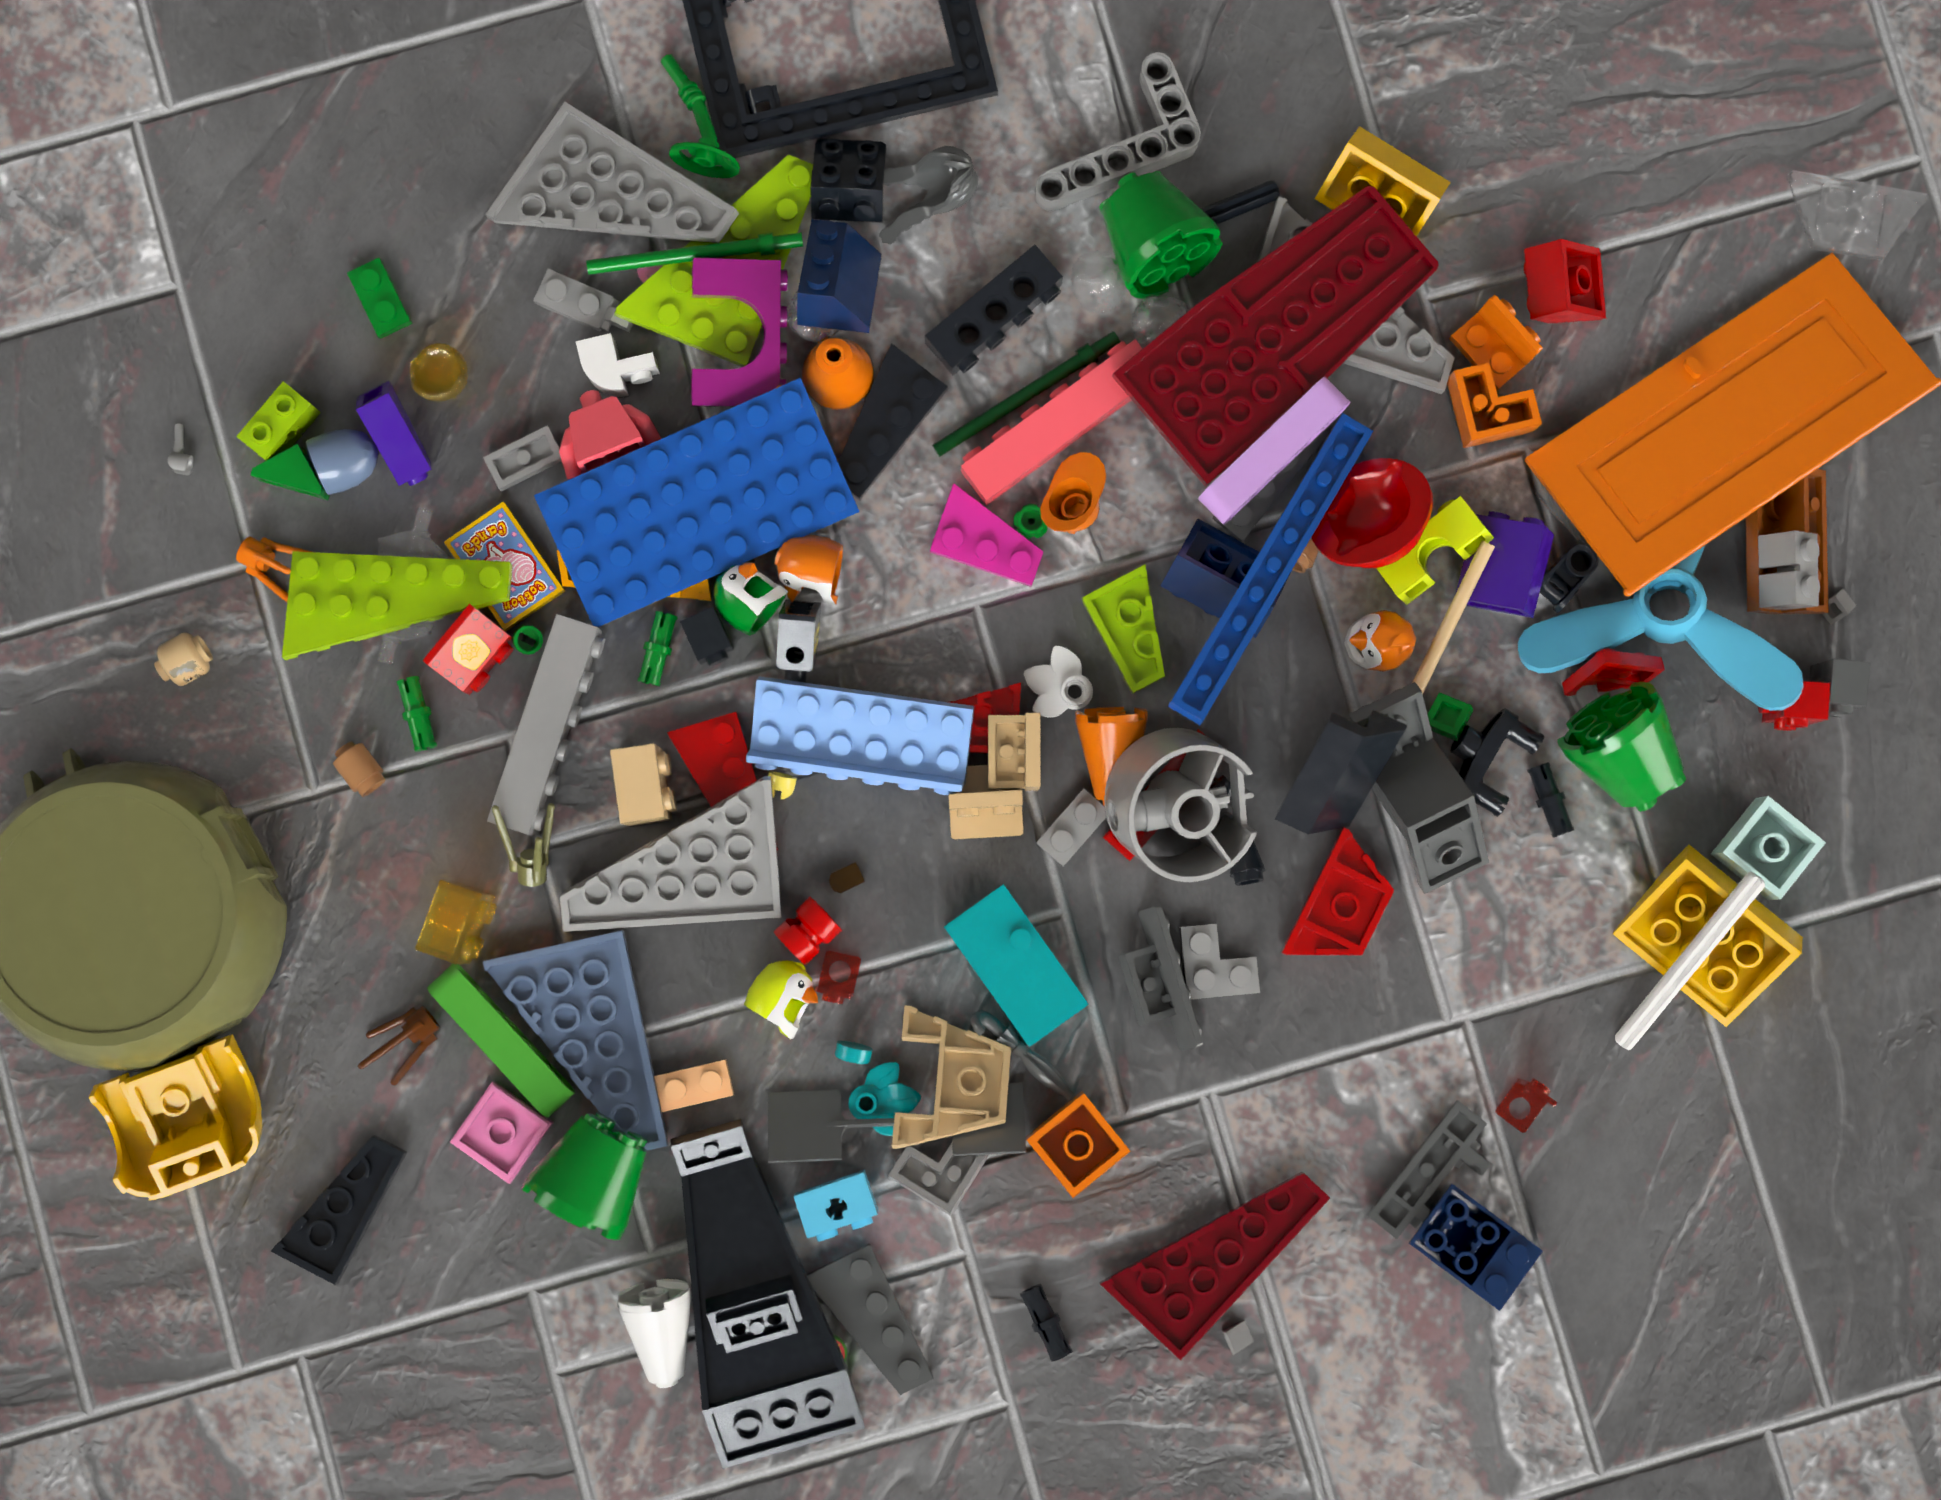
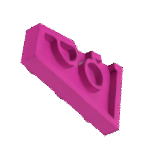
M953 483L930 548V553L1032 587L1044 552Z

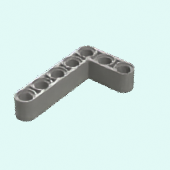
M1160 52L1151 53L1146 56L1142 63L1139 78L1141 88L1158 127L1040 174L1035 187V199L1039 207L1046 211L1059 210L1117 187L1119 180L1129 173L1135 172L1138 176L1152 173L1185 160L1195 153L1201 136L1200 126L1169 56ZM1152 68H1159L1165 73V77L1153 79L1147 71ZM1166 100H1172L1177 103L1179 109L1169 112L1162 108L1161 103ZM1184 132L1191 136L1192 142L1185 145L1180 144L1174 136L1177 133ZM1151 145L1156 147L1160 154L1150 158L1145 156L1141 149ZM1118 158L1123 160L1127 167L1116 171L1110 168L1108 162ZM1082 171L1089 172L1094 180L1088 184H1082L1076 180L1075 175ZM1050 184L1056 185L1061 193L1056 197H1048L1042 192V188Z

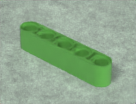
M453 962L427 987L433 998L543 1116L549 1118L575 1094V1090L459 964Z

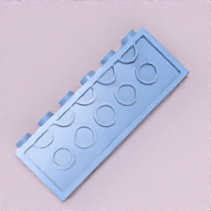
M759 676L756 681L751 746L746 755V762L755 763L756 768L763 770H774L777 767L791 768V772L798 775H810L812 772L826 773L828 778L834 780H846L848 777L862 778V782L870 785H882L884 782L897 783L899 788L905 790H918L920 787L933 788L935 793L941 795L955 794L956 792H962L966 783L974 706Z

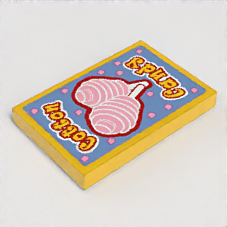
M504 501L444 541L455 559L511 562L513 566L510 601L488 606L504 631H508L565 592V589Z

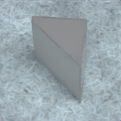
M1842 588L1828 599L1829 613H1824L1823 616L1832 625L1848 615L1857 605Z
M1245 1320L1222 1330L1233 1355L1254 1342Z

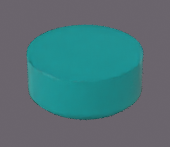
M837 1041L834 1055L843 1061L868 1064L870 1063L873 1049L856 1042Z

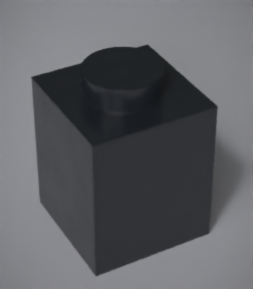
M714 607L680 621L697 661L701 665L707 662L710 667L729 658L727 653L734 649Z

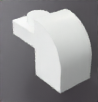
M611 333L576 341L584 372L591 383L605 394L616 397L629 396L625 382L631 381L632 384H642L653 379L652 375L660 374L653 352L620 360L616 342Z

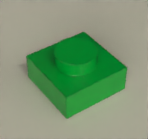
M1439 692L1427 714L1431 731L1458 741L1473 713V707L1468 703Z

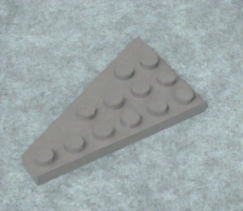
M1278 197L1258 261L1312 225L1307 218L1304 220L1287 204L1288 200L1286 198ZM1399 307L1344 362V364L1442 394L1446 389L1455 357L1443 346L1436 344L1432 336L1424 328L1421 330L1404 314L1405 310Z

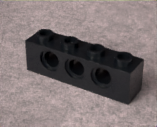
M1033 245L925 335V344L952 376L960 370L962 373H966L979 361L977 356L987 347L991 351L1006 339L1007 336L1004 333L1012 326L1016 325L1019 328L1033 317L1034 313L1032 310L1041 302L1045 305L1052 302L1061 293L1059 287L1062 286L1063 276L1036 245ZM1025 283L1032 287L1033 293L1028 297H1019L1013 289L1018 284ZM992 306H999L1005 310L1006 315L1000 320H992L987 316L986 311ZM964 329H973L978 333L979 337L973 343H965L960 340L959 334Z

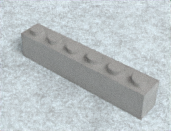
M558 614L555 616L492 806L497 805L508 829L534 836L536 830L541 831L544 827L547 810L543 808L547 796H553L559 782V776L555 775L559 761L564 762L567 758L571 741H568L567 737L571 726L576 727L580 720L582 707L578 706L582 692L588 693L592 684L594 673L590 672L593 659H599L604 648L605 638L601 637L603 631L596 626ZM491 807L487 822L496 824Z

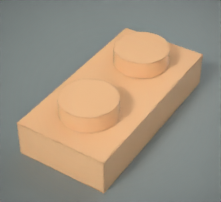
M727 1059L654 1076L662 1112L734 1095Z

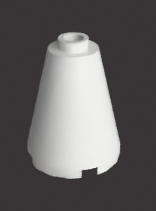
M678 1279L656 1280L657 1287L645 1289L644 1282L623 1290L617 1297L618 1309L647 1380L650 1383L656 1384L659 1388H668L676 1385L685 1373L691 1291L686 1281Z

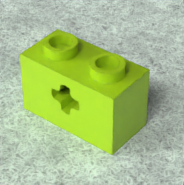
M283 381L236 437L267 461L292 447L321 412Z

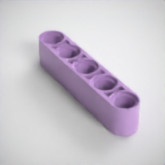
M1323 377L1211 483L1199 496L1198 500L1225 525L1321 434L1351 402L1326 377Z

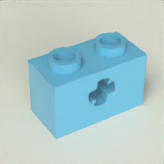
M865 1169L797 1192L793 1196L807 1239L816 1236L818 1242L837 1236V1228L851 1224L854 1230L872 1224V1216L878 1215L879 1212ZM833 1198H840L839 1203L843 1200L847 1204V1207L842 1212V1216H835L836 1211L833 1214L829 1212L828 1208L832 1205Z

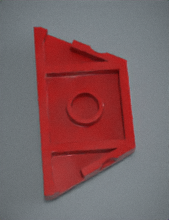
M1345 827L1341 829L1280 953L1284 955H1363L1393 895L1394 889L1387 879L1380 874L1375 867V863L1362 850L1349 829Z

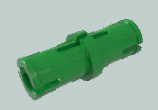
M655 611L649 641L644 642L643 649L646 650L637 681L660 687L666 657L671 656L672 648H669L675 623L678 619L677 616Z
M419 676L407 677V681H404V679L396 681L405 710L402 713L403 721H408L414 751L419 752L427 750V747L430 749L437 747L438 745L435 741L429 715L432 714L431 708L425 704Z

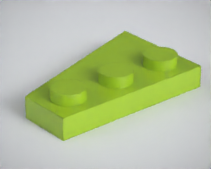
M1145 564L1081 598L1132 694L1165 677Z

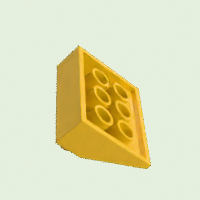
M1688 844L1653 882L1613 931V935L1664 976L1738 884ZM1755 898L1680 990L1727 1027L1802 954L1803 937Z

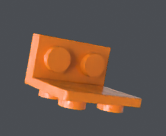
M1494 294L1479 312L1454 332L1449 339L1473 366L1489 362L1497 391L1529 364L1543 348L1539 344L1540 338L1537 333L1529 326L1524 327L1515 317L1516 311L1507 300L1503 298L1500 300Z

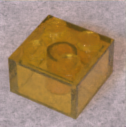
M440 879L414 950L454 964H470L472 958L477 959L481 953L484 939L480 938L484 924L490 925L494 917L497 905L492 902L495 895L456 881Z

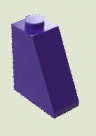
M387 381L357 396L356 411L398 485L400 486L408 482L409 486H412L426 479L429 476L427 472L431 470V461L391 382Z

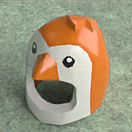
M817 535L791 538L783 543L777 551L774 563L777 565L779 581L788 591L787 597L790 601L793 602L805 587L818 591L824 603L837 605L838 595L835 594L842 566L843 545L828 537Z
M1381 610L1367 614L1352 623L1348 629L1344 644L1349 657L1354 663L1367 670L1384 672L1398 668L1412 655L1417 639L1409 621L1396 612ZM1357 649H1359L1362 652L1364 658L1360 655Z

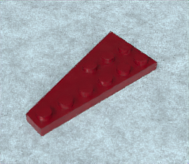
M1300 1172L1100 1281L1099 1284L1181 1361L1330 1200V1197L1305 1173Z

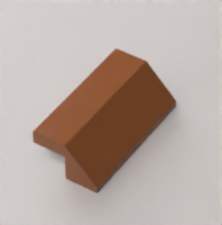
M1816 469L1746 517L1747 612L1763 614L1829 613L1826 470ZM1788 531L1817 534L1819 545V606L1791 610L1760 608L1759 575L1777 573V567L1759 568L1758 536Z

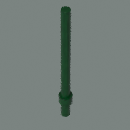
M1112 331L1092 345L1086 343L1075 350L1076 355L934 443L932 447L936 454L941 457L1080 368H1085L1093 362L1097 363L1099 356L1120 343L1117 334Z

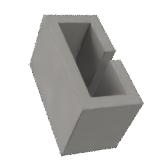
M1788 531L1758 536L1759 568L1777 567V573L1759 575V607L1774 610H1791L1819 606V545L1817 534Z

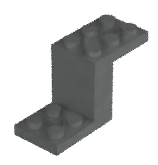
M1416 682L1397 689L1391 694L1350 713V720L1361 726L1365 725L1373 710L1407 725L1403 736L1371 789L1406 839L1416 879L1423 893L1426 894L1488 864V854L1474 795L1433 739L1423 694Z

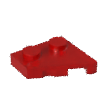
M1607 648L1596 652L1593 658L1563 681L1562 686L1565 696L1576 695L1581 687L1596 685L1597 692L1613 691L1620 688L1630 689L1631 684L1635 682L1649 683L1663 672L1665 668L1662 657L1645 655L1642 652H1620Z

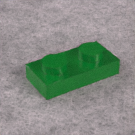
M376 258L347 272L363 308L380 339L413 324L380 258Z

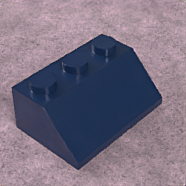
M811 219L797 292V325L863 333L870 332L882 254L848 223Z
M1197 518L1160 586L1169 590L1176 597L1183 598L1200 607L1207 614L1221 618L1259 551ZM1287 579L1283 584L1282 588L1280 589L1275 600L1273 601L1272 605L1270 606L1265 617L1263 618L1262 622L1260 623L1255 634L1253 635L1254 638L1257 637L1258 633L1260 632L1261 628L1263 627L1264 623L1266 622L1267 618L1272 612L1287 582Z

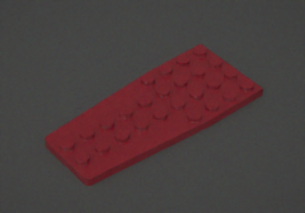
M1367 186L1196 304L1116 370L1112 377L1206 487L1237 460L1323 377L1328 379L1438 269V261L1373 186Z

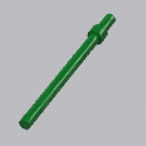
M773 232L758 234V238L586 260L588 274L590 275L690 262L693 258H721L759 252L761 256L773 255L775 250L804 246L802 232L773 236Z

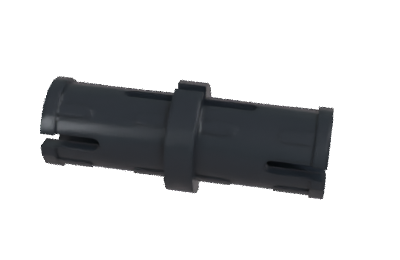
M1550 762L1528 769L1527 772L1531 777L1539 798L1536 801L1537 806L1543 809L1552 838L1574 831V826H1572L1563 799L1566 798L1564 792H1559L1550 768Z
M1037 1284L1020 1293L1034 1322L1032 1328L1035 1333H1039L1051 1362L1064 1358L1073 1352L1059 1324L1061 1319L1058 1313L1053 1312L1042 1285Z

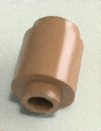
M351 741L335 752L337 759L333 762V765L353 792L358 791L362 797H365L378 789L386 781L382 775L383 769L363 743L355 745Z

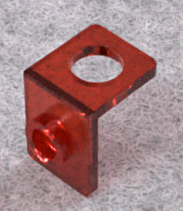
M827 951L825 953L819 984L815 988V992L823 993V1001L843 1005L844 998L853 999L861 958L834 951ZM836 961H844L850 966V977L844 982L834 981L829 974L831 965Z
M1518 1078L1495 1109V1113L1518 1131L1525 1133L1545 1105L1555 1107L1557 1102L1548 1096L1551 1090L1538 1080L1533 1078L1529 1082ZM1516 1098H1524L1529 1103V1114L1523 1119H1516L1510 1114V1103Z

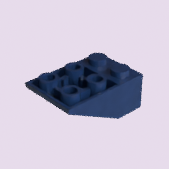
M1452 1183L1409 1241L1411 1246L1499 1311L1504 1307L1543 1252L1542 1249Z

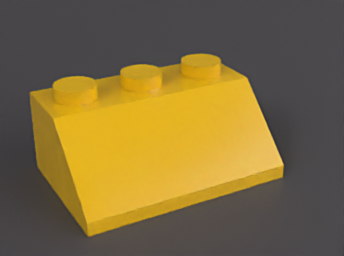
M1359 126L1346 144L1314 199L1333 210L1363 188L1373 186L1417 236L1451 182Z

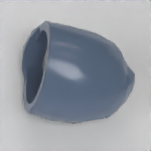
M352 429L334 430L309 439L305 444L307 455L315 467L328 495L345 492L359 486L373 473L377 465L378 448L373 439L369 438L362 431Z

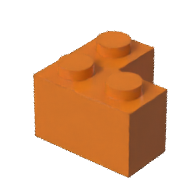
M1489 362L1454 370L1449 376L1447 385L1463 448L1531 433L1542 424L1534 390L1531 389L1498 397Z

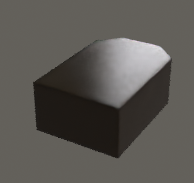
M856 862L831 873L829 878L833 891L843 893L865 882Z

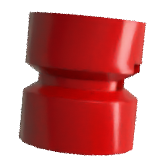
M811 896L796 909L797 917L795 919L787 918L773 931L778 939L804 965H807L820 952L819 945L821 943L829 944L842 931V928Z

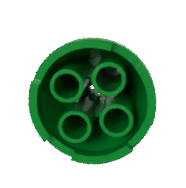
M1160 171L1140 176L1135 172L1125 175L1118 182L1119 188L1099 206L1122 282L1135 298L1147 299L1169 292V284L1179 281L1188 273L1192 278L1195 277L1215 258L1223 244L1219 238L1221 231L1214 220L1162 175Z
M1635 682L1631 684L1629 691L1614 696L1607 692L1594 699L1566 723L1569 728L1565 736L1557 739L1558 746L1566 758L1619 805L1623 807H1636L1640 812L1653 807L1657 802V797L1668 790L1681 786L1686 780V776L1683 773V764L1663 700L1656 688L1648 682Z
M586 1113L585 1116H581L528 1174L521 1189L527 1193L530 1190L535 1192L537 1195L534 1202L563 1220L579 1228L584 1226L595 1230L596 1227L603 1229L600 1234L603 1237L620 1240L629 1223L647 1152L644 1146L648 1140L630 1130L625 1133L614 1129L616 1122L605 1115Z

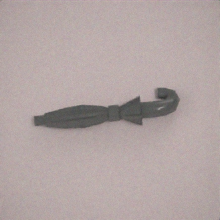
M984 1010L972 1014L971 1025L979 1036L987 1028L996 1037V1042L1011 1047L1012 1052L1018 1058H1021L1025 1067L1039 1082L1060 1096L1063 1095L1069 1101L1075 1096L1060 1073L1048 1060L1034 1051L1028 1050V1047L1022 1041H1019L1012 1023L1006 1027L992 1014Z

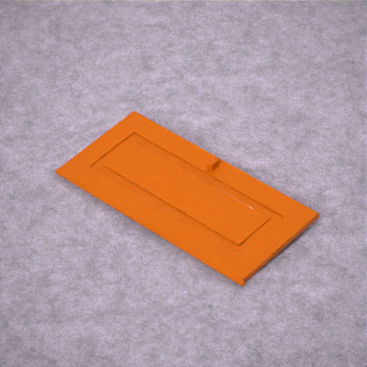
M1832 252L1527 456L1524 461L1623 587L1624 595L1629 597L1939 387L1941 379L1935 377Z

